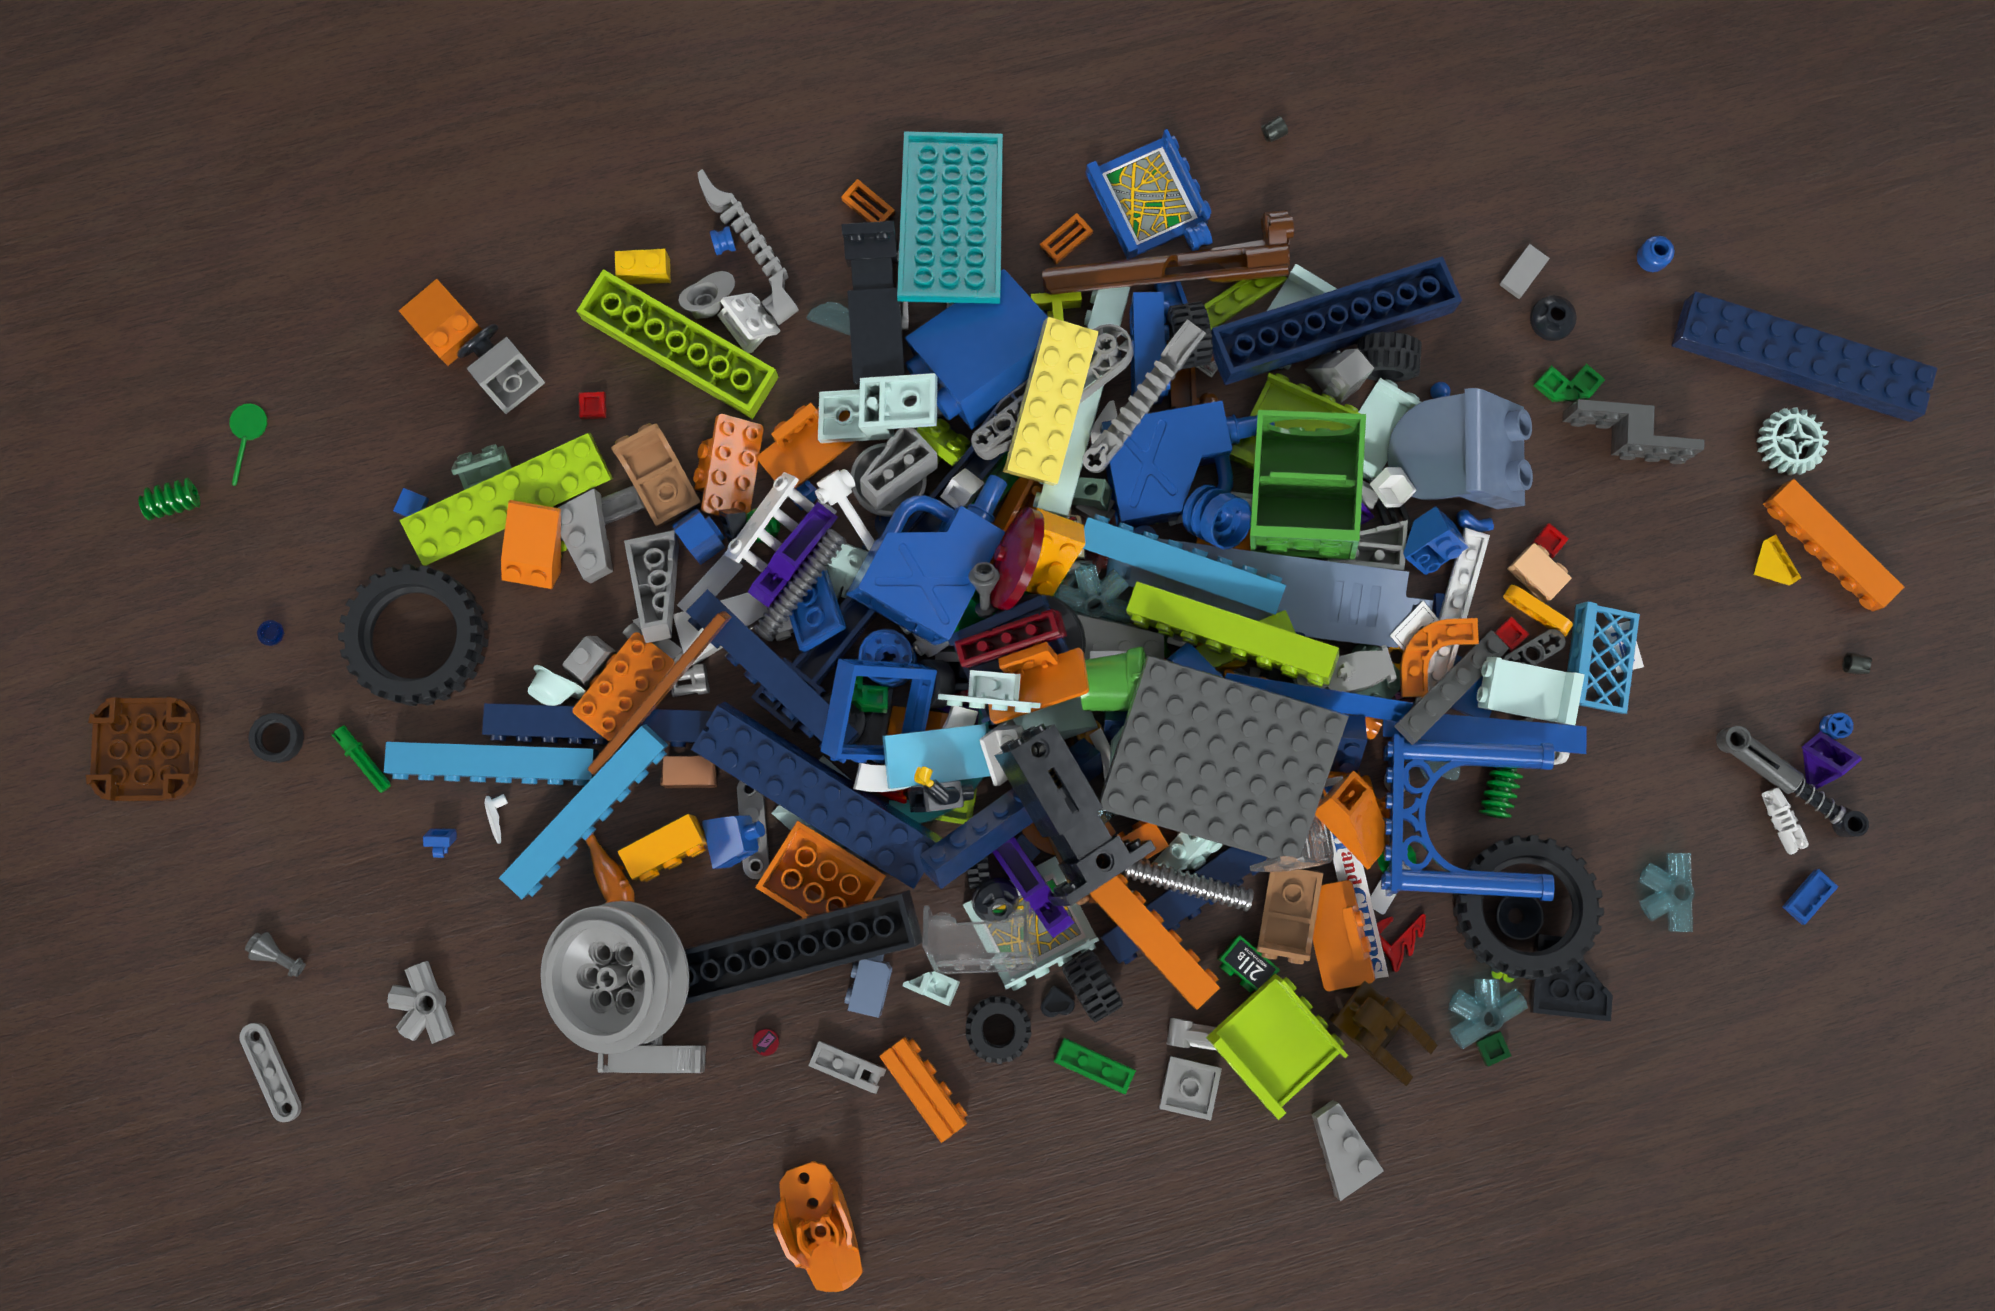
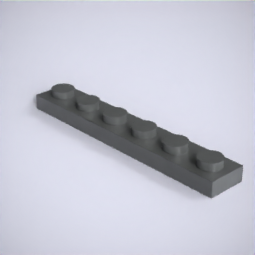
M1490 630L1479 640V644L1474 645L1394 727L1411 745L1416 743L1482 676V666L1487 657L1500 658L1509 647Z

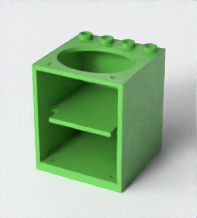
M1258 410L1250 531L1251 551L1303 558L1355 559L1360 540L1366 414ZM1311 419L1339 422L1352 427L1331 431L1327 428L1305 431L1301 427L1285 429L1269 423L1282 420Z

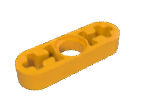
M1510 585L1503 595L1507 602L1550 630H1558L1564 636H1567L1573 626V623L1568 618L1518 586Z

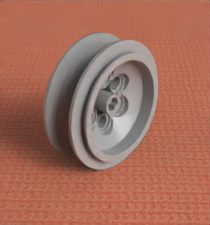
M614 901L579 910L568 916L557 926L550 936L543 953L541 988L546 1007L553 1021L566 1037L589 1051L601 1054H616L649 1043L665 1034L674 1025L683 1010L688 995L689 968L687 957L678 935L661 915L639 903Z

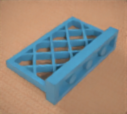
M1593 602L1576 604L1567 672L1585 674L1579 702L1580 706L1627 714L1640 614L1598 606L1597 603ZM1597 612L1603 613L1609 621L1602 628L1596 622ZM1621 618L1631 619L1630 628L1625 633L1617 623ZM1611 626L1619 636L1612 643L1604 634V631ZM1597 636L1600 637L1606 646L1599 653L1593 647V640ZM1621 641L1627 647L1626 655L1622 658L1614 648ZM1607 651L1611 653L1616 661L1609 668L1600 658ZM1594 661L1597 662L1603 671L1595 678L1589 671L1590 664ZM1618 665L1624 672L1623 679L1620 682H1617L1611 674V671ZM1604 676L1608 678L1613 686L1605 693L1597 683ZM1591 686L1600 696L1593 702L1586 700L1587 689ZM1615 690L1620 696L1619 707L1613 706L1607 698Z

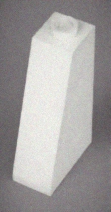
M749 593L721 600L750 630L755 625L760 624L758 621L764 618L763 614L765 612H769L765 605ZM686 611L673 615L683 653L686 652L704 630L702 628L700 631H697L688 622L691 617ZM710 643L690 667L697 665L723 647L720 646L716 649Z

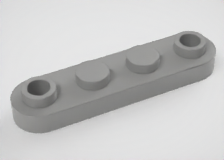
M739 781L737 785L739 816L750 815L753 823L760 821L765 828V835L757 838L758 852L742 860L743 870L749 878L761 879L770 865L765 798L763 794L755 789L751 794H747L745 791L747 784ZM755 861L760 863L758 871H753L751 868L752 863Z
M262 1023L246 1025L240 1032V1042L273 1117L280 1122H289L296 1119L301 1112L302 1105L268 1028ZM256 1031L260 1034L258 1041L253 1037ZM287 1103L292 1106L291 1112L285 1110Z

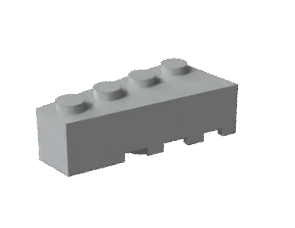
M1074 611L1080 619L1085 632V659H1089L1090 651H1126L1140 646L1143 647L1145 656L1151 655L1164 659V635L1159 634L1157 629H1143L1131 623Z

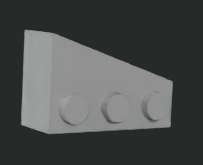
M1347 349L1342 353L1339 350L1333 353H1325L1305 368V371L1323 390L1322 394L1333 397L1338 404H1341L1355 393L1374 370V367L1358 349Z
M913 427L899 428L895 435L891 436L888 440L887 446L882 453L877 455L861 477V494L878 512L938 468L936 451Z
M595 489L558 507L561 509V537L581 576L589 583H593L613 572L609 541L607 540L605 517L603 516L601 503L602 496Z
M1408 520L1360 531L1359 545L1354 560L1323 559V561L1404 571L1405 557L1403 553L1406 546Z
M1332 1100L1312 1114L1319 1143L1326 1161V1168L1333 1186V1193L1338 1200H1343L1384 1172L1338 1102Z

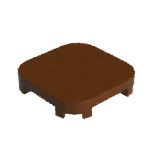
M113 697L105 699L106 701L99 705L93 714L90 713L88 723L93 724L90 775L85 776L87 785L91 786L95 794L101 797L100 799L111 801H173L181 799L191 792L196 785L198 776L200 736L199 714L193 705L185 700L172 697Z

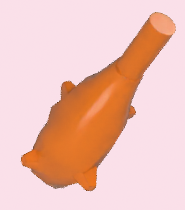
M593 833L585 841L590 848L594 875L600 892L607 901L606 903L614 901L634 902V890L622 871L624 869L623 866L618 865L605 852Z

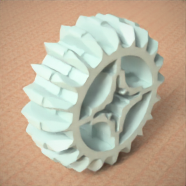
M1797 407L1790 410L1784 408L1779 413L1771 414L1770 419L1768 418L1763 422L1764 427L1758 431L1762 436L1756 441L1763 444V446L1757 452H1764L1766 456L1763 457L1762 461L1770 460L1769 468L1773 469L1778 466V473L1782 474L1786 471L1787 475H1794L1795 473L1801 475L1806 470L1814 469L1815 464L1817 465L1822 462L1821 456L1827 452L1824 446L1828 445L1829 442L1823 439V436L1828 431H1821L1820 427L1823 422L1816 423L1814 421L1816 415L1812 414L1808 417L1807 410L1799 412ZM1786 424L1784 434L1777 436L1780 425ZM1804 447H1808V451L1804 459H1799V454H1801V450Z

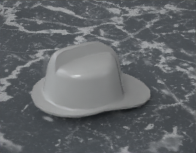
M719 271L704 277L681 292L679 295L680 306L685 310H689L695 319L713 317L721 309V299L727 297L734 289L735 279L733 275L729 272Z

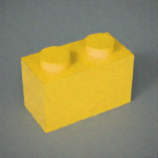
M665 249L615 251V275L630 285L671 283L670 258Z

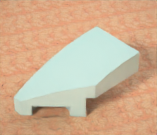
M934 971L904 982L903 987L950 1006L960 981Z

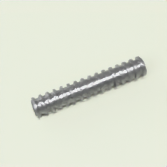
M828 529V534L822 536L823 541L818 542L817 549L813 548L812 550L814 553L807 556V562L803 561L802 564L804 566L797 569L799 571L798 574H794V579L788 581V587H784V592L778 594L779 599L773 601V607L769 606V612H765L763 614L764 618L759 619L758 622L760 624L753 627L755 632L767 641H773V635H777L779 633L777 630L783 628L782 623L788 621V615L792 616V610L798 608V602L802 603V597L808 595L807 590H811L813 588L811 585L818 582L817 577H821L823 575L821 572L827 570L826 565L832 563L831 559L833 557H837L836 552L842 550V544L846 545V539L833 529Z
M1140 859L1124 870V877L1127 879L1129 877H1132L1134 881L1140 879L1141 883L1147 881L1149 885L1155 883L1156 887L1162 885L1164 889L1172 888L1174 892L1180 890L1181 894L1187 892L1188 896L1195 894L1196 898L1202 896L1204 900L1211 899L1214 903L1219 901L1221 905L1227 903L1228 907H1232V905L1236 909L1242 907L1243 911H1248L1253 901L1254 892L1251 888L1245 890L1244 886L1240 888L1236 884L1230 886L1229 882L1223 884L1221 880L1213 881L1211 877L1205 879L1204 875L1198 877L1197 873L1190 875L1189 871L1183 873L1181 869L1176 871L1174 867L1166 868L1164 864L1158 866L1157 862L1150 864L1149 860L1143 862Z

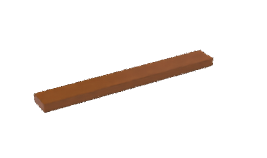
M726 611L718 613L592 762L588 767L589 772L595 776L636 732L731 619V616Z

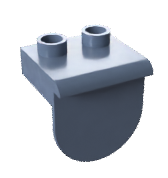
M1477 388L1465 389L1463 394L1426 400L1407 411L1395 426L1388 445V466L1402 468L1416 488V492L1412 497L1418 499L1438 500L1462 497L1495 509L1525 506V490L1530 489L1533 482L1531 466L1524 459V440H1528L1532 433L1530 415L1523 406Z

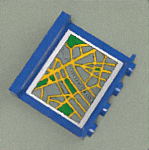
M1168 129L1164 130L1163 137L1157 141L1101 166H1098L1096 161L1086 166L1085 174L1127 260L1184 235L1185 228H1193L1197 226L1198 222L1204 221L1207 225L1210 218L1211 208L1206 200H1202L1199 194L1201 192L1200 186L1195 178L1192 179L1189 173L1188 161L1185 157H1181L1178 151V141L1174 135H1170Z

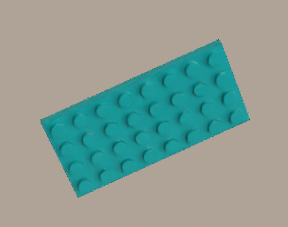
M904 131L897 301L1000 304L1003 134Z

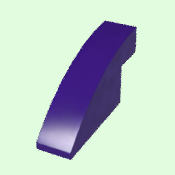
M817 502L777 549L767 567L751 585L748 593L768 608L778 597V594L782 592L783 588L786 587L788 581L797 573V569L801 568L803 561L807 560L809 554L811 555L813 548L817 547V543L822 540V536L826 535L827 530L832 527L838 517Z
M1012 837L993 851V854L1015 887L1053 938L1075 923L1064 906H1052L1048 896L1054 892L1015 837Z

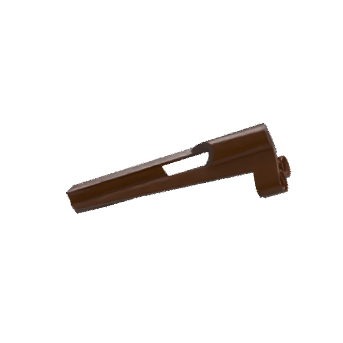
M1287 210L1264 212L1263 217H1261V229L1264 240L1165 256L1047 268L1042 271L1044 292L1053 295L1203 278L1223 283L1289 276L1290 238L1294 237L1293 217L1288 215ZM1217 262L1224 268L1220 270L1165 275V269L1168 267Z

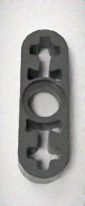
M1548 630L1506 655L1502 660L1515 662L1520 659L1522 664L1536 666L1559 652L1565 646V637L1558 630ZM1553 638L1556 640L1555 644L1546 649L1542 646ZM1527 648H1533L1537 651V660H1530L1526 656Z

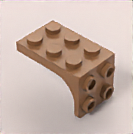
M649 423L643 425L638 429V433L630 437L623 436L615 441V445L611 448L623 465L657 528L702 504L668 440L657 424L652 425Z
M1271 863L1257 952H1261L1262 957L1268 959H1277L1278 956L1288 957V962L1295 964H1304V961H1310L1323 872Z

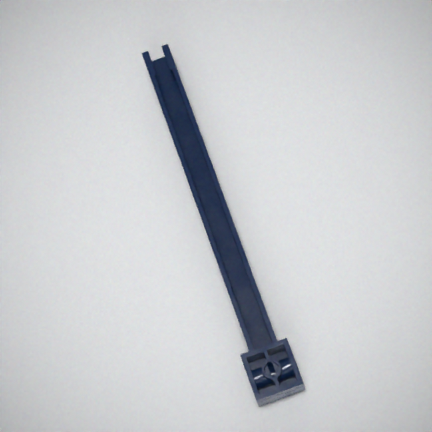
M1010 426L1004 427L1002 431L1007 430ZM971 445L929 497L937 499L955 510L954 507L940 497L951 479L966 468L981 481L985 482L1008 454L1009 450L991 460H985L977 455ZM917 511L901 533L938 532L943 521L928 512ZM849 596L839 606L846 625L844 630L807 652H801L793 663L789 662L786 658L782 659L820 697H823L826 691L819 685L837 665L838 659H842L878 615L874 610ZM761 685L751 698L795 732L801 725V722L796 717L793 720L787 717L781 711L784 706L777 699L772 702L762 693L765 687Z

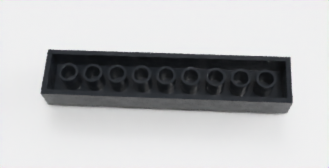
M910 890L685 947L684 951L689 968V988L685 1004L916 947L923 942V937Z

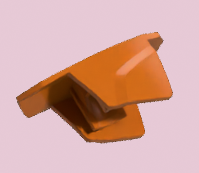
M812 1161L787 1170L779 1182L780 1201L775 1206L773 1226L786 1257L796 1267L806 1269L816 1290L824 1292L844 1291L858 1280L863 1270L853 1223L841 1188L825 1164ZM803 1172L809 1175L807 1183L800 1178V1174ZM816 1198L818 1205H810L809 1199Z

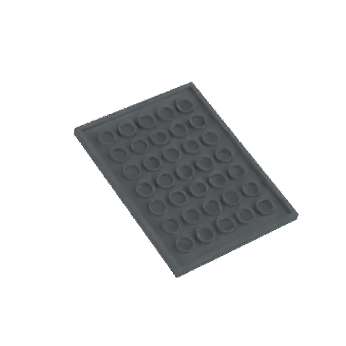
M1147 655L1099 798V802L1103 807L1101 810L1298 865L1349 716Z

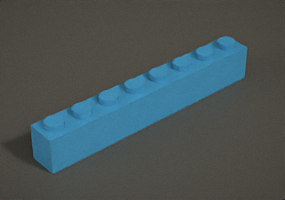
M1095 514L1094 518H1087L1084 526L1085 546L1083 549L1276 615L1286 584L1281 583V577L1270 573L1266 577L1257 575L1258 569L1243 565L1241 569L1231 566L1232 560L1218 556L1216 561L1208 558V552L1194 547L1192 552L1182 549L1183 544L1171 539L1168 540V543L1158 541L1159 535L1144 531L1143 535L1133 532V526L1121 522L1118 527L1109 524V518Z
M647 724L642 725L499 879L521 899L528 895L533 897L543 887L540 882L546 876L551 878L561 868L558 863L563 857L568 860L577 851L578 847L576 844L581 838L587 840L596 829L593 825L599 819L601 821L606 820L614 811L611 806L617 800L621 803L632 792L628 788L635 781L639 784L649 774L646 769L652 762L657 765L666 756L667 753L664 750L668 744Z
M386 742L384 773L392 774V779L408 780L409 775H418V780L434 781V776H444V781L460 782V777H470V782H486V778H496V783H512V779H522V784H537L538 780H547L549 785H563V780L573 781V785L585 786L594 777L588 771V767L597 758L599 751L583 748Z

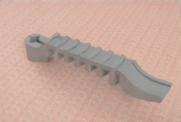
M703 169L697 172L699 183L710 208L717 213H722L720 219L725 225H728L739 216L731 224L732 229L738 234L744 228H747L741 232L740 236L745 243L754 239L748 244V248L753 254L761 249V252L755 256V260L759 265L769 261L762 267V271L767 277L772 275L769 278L772 294L764 299L761 304L769 315L774 318L777 325L782 324L799 311L796 304L785 291V280L789 278L787 270L781 267L780 260L777 256H774L772 248L767 246L764 236L759 234L755 223H752L749 214L745 213L741 202L737 201L732 193L722 192L715 188Z
M1188 319L1163 350L1162 358L1154 362L1155 367L1150 373L1147 372L1144 382L1137 386L1138 390L1133 396L1130 395L1128 398L1129 402L1125 407H1121L1116 419H1112L1110 427L1104 430L1084 453L1083 464L1086 469L1093 473H1099L1107 467L1117 452L1124 446L1123 443L1133 434L1132 431L1141 423L1144 415L1148 414L1150 407L1154 402H1157L1160 394L1166 390L1169 382L1175 378V374L1178 370H1181L1191 353L1206 335L1203 330ZM1100 454L1099 460L1102 462L1101 465L1095 464L1091 467L1089 457L1091 455L1096 457Z

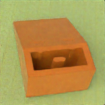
M1353 770L1331 788L1318 804L1315 815L1368 870L1385 849V845H1388L1389 835L1385 834V822L1372 789Z

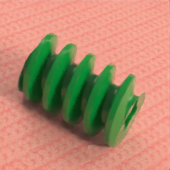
M189 478L184 479V486L179 480L174 481V488H172L170 483H165L164 491L159 485L154 486V493H152L150 488H144V496L140 495L138 498L140 510L147 520H153L155 516L161 518L165 514L170 516L175 514V511L178 513L184 512L185 509L190 511L195 509V506L198 508L201 506L197 488Z
M1494 767L1497 770L1489 772V776L1494 780L1486 782V785L1492 790H1485L1483 793L1489 800H1482L1480 803L1487 810H1479L1478 812L1499 819L1512 818V815L1506 812V808H1515V805L1509 802V799L1517 798L1518 796L1511 790L1521 787L1514 780L1523 779V776L1517 772V768Z

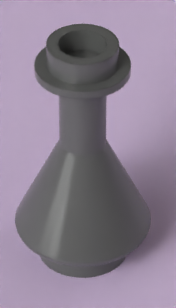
M981 562L976 564L969 572L968 578L980 594V603L975 606V612L980 618L987 619L992 617L996 611V607L991 605L990 593L1000 579V573L992 564Z
M268 932L262 935L255 933L245 947V951L249 953L248 958L250 960L277 962L289 969L288 976L298 977L306 965L302 958H298L295 961L281 953Z

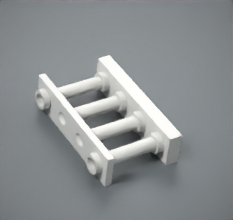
M783 472L774 481L773 488L738 536L729 543L728 549L724 554L726 557L737 563L743 558L761 573L768 564L749 549L757 537L774 551H777L782 545L781 542L764 529L772 517L791 532L798 526V523L779 509L786 497L789 496L808 513L814 507L811 501L794 488L799 481L798 478ZM818 501L833 514H836L837 511L831 506Z

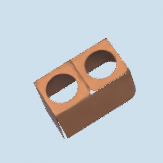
M665 756L663 758L661 786L665 788L717 787V766L702 756Z

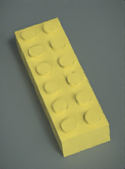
M1051 317L1044 320L1003 472L1052 486L1058 484L1099 331Z

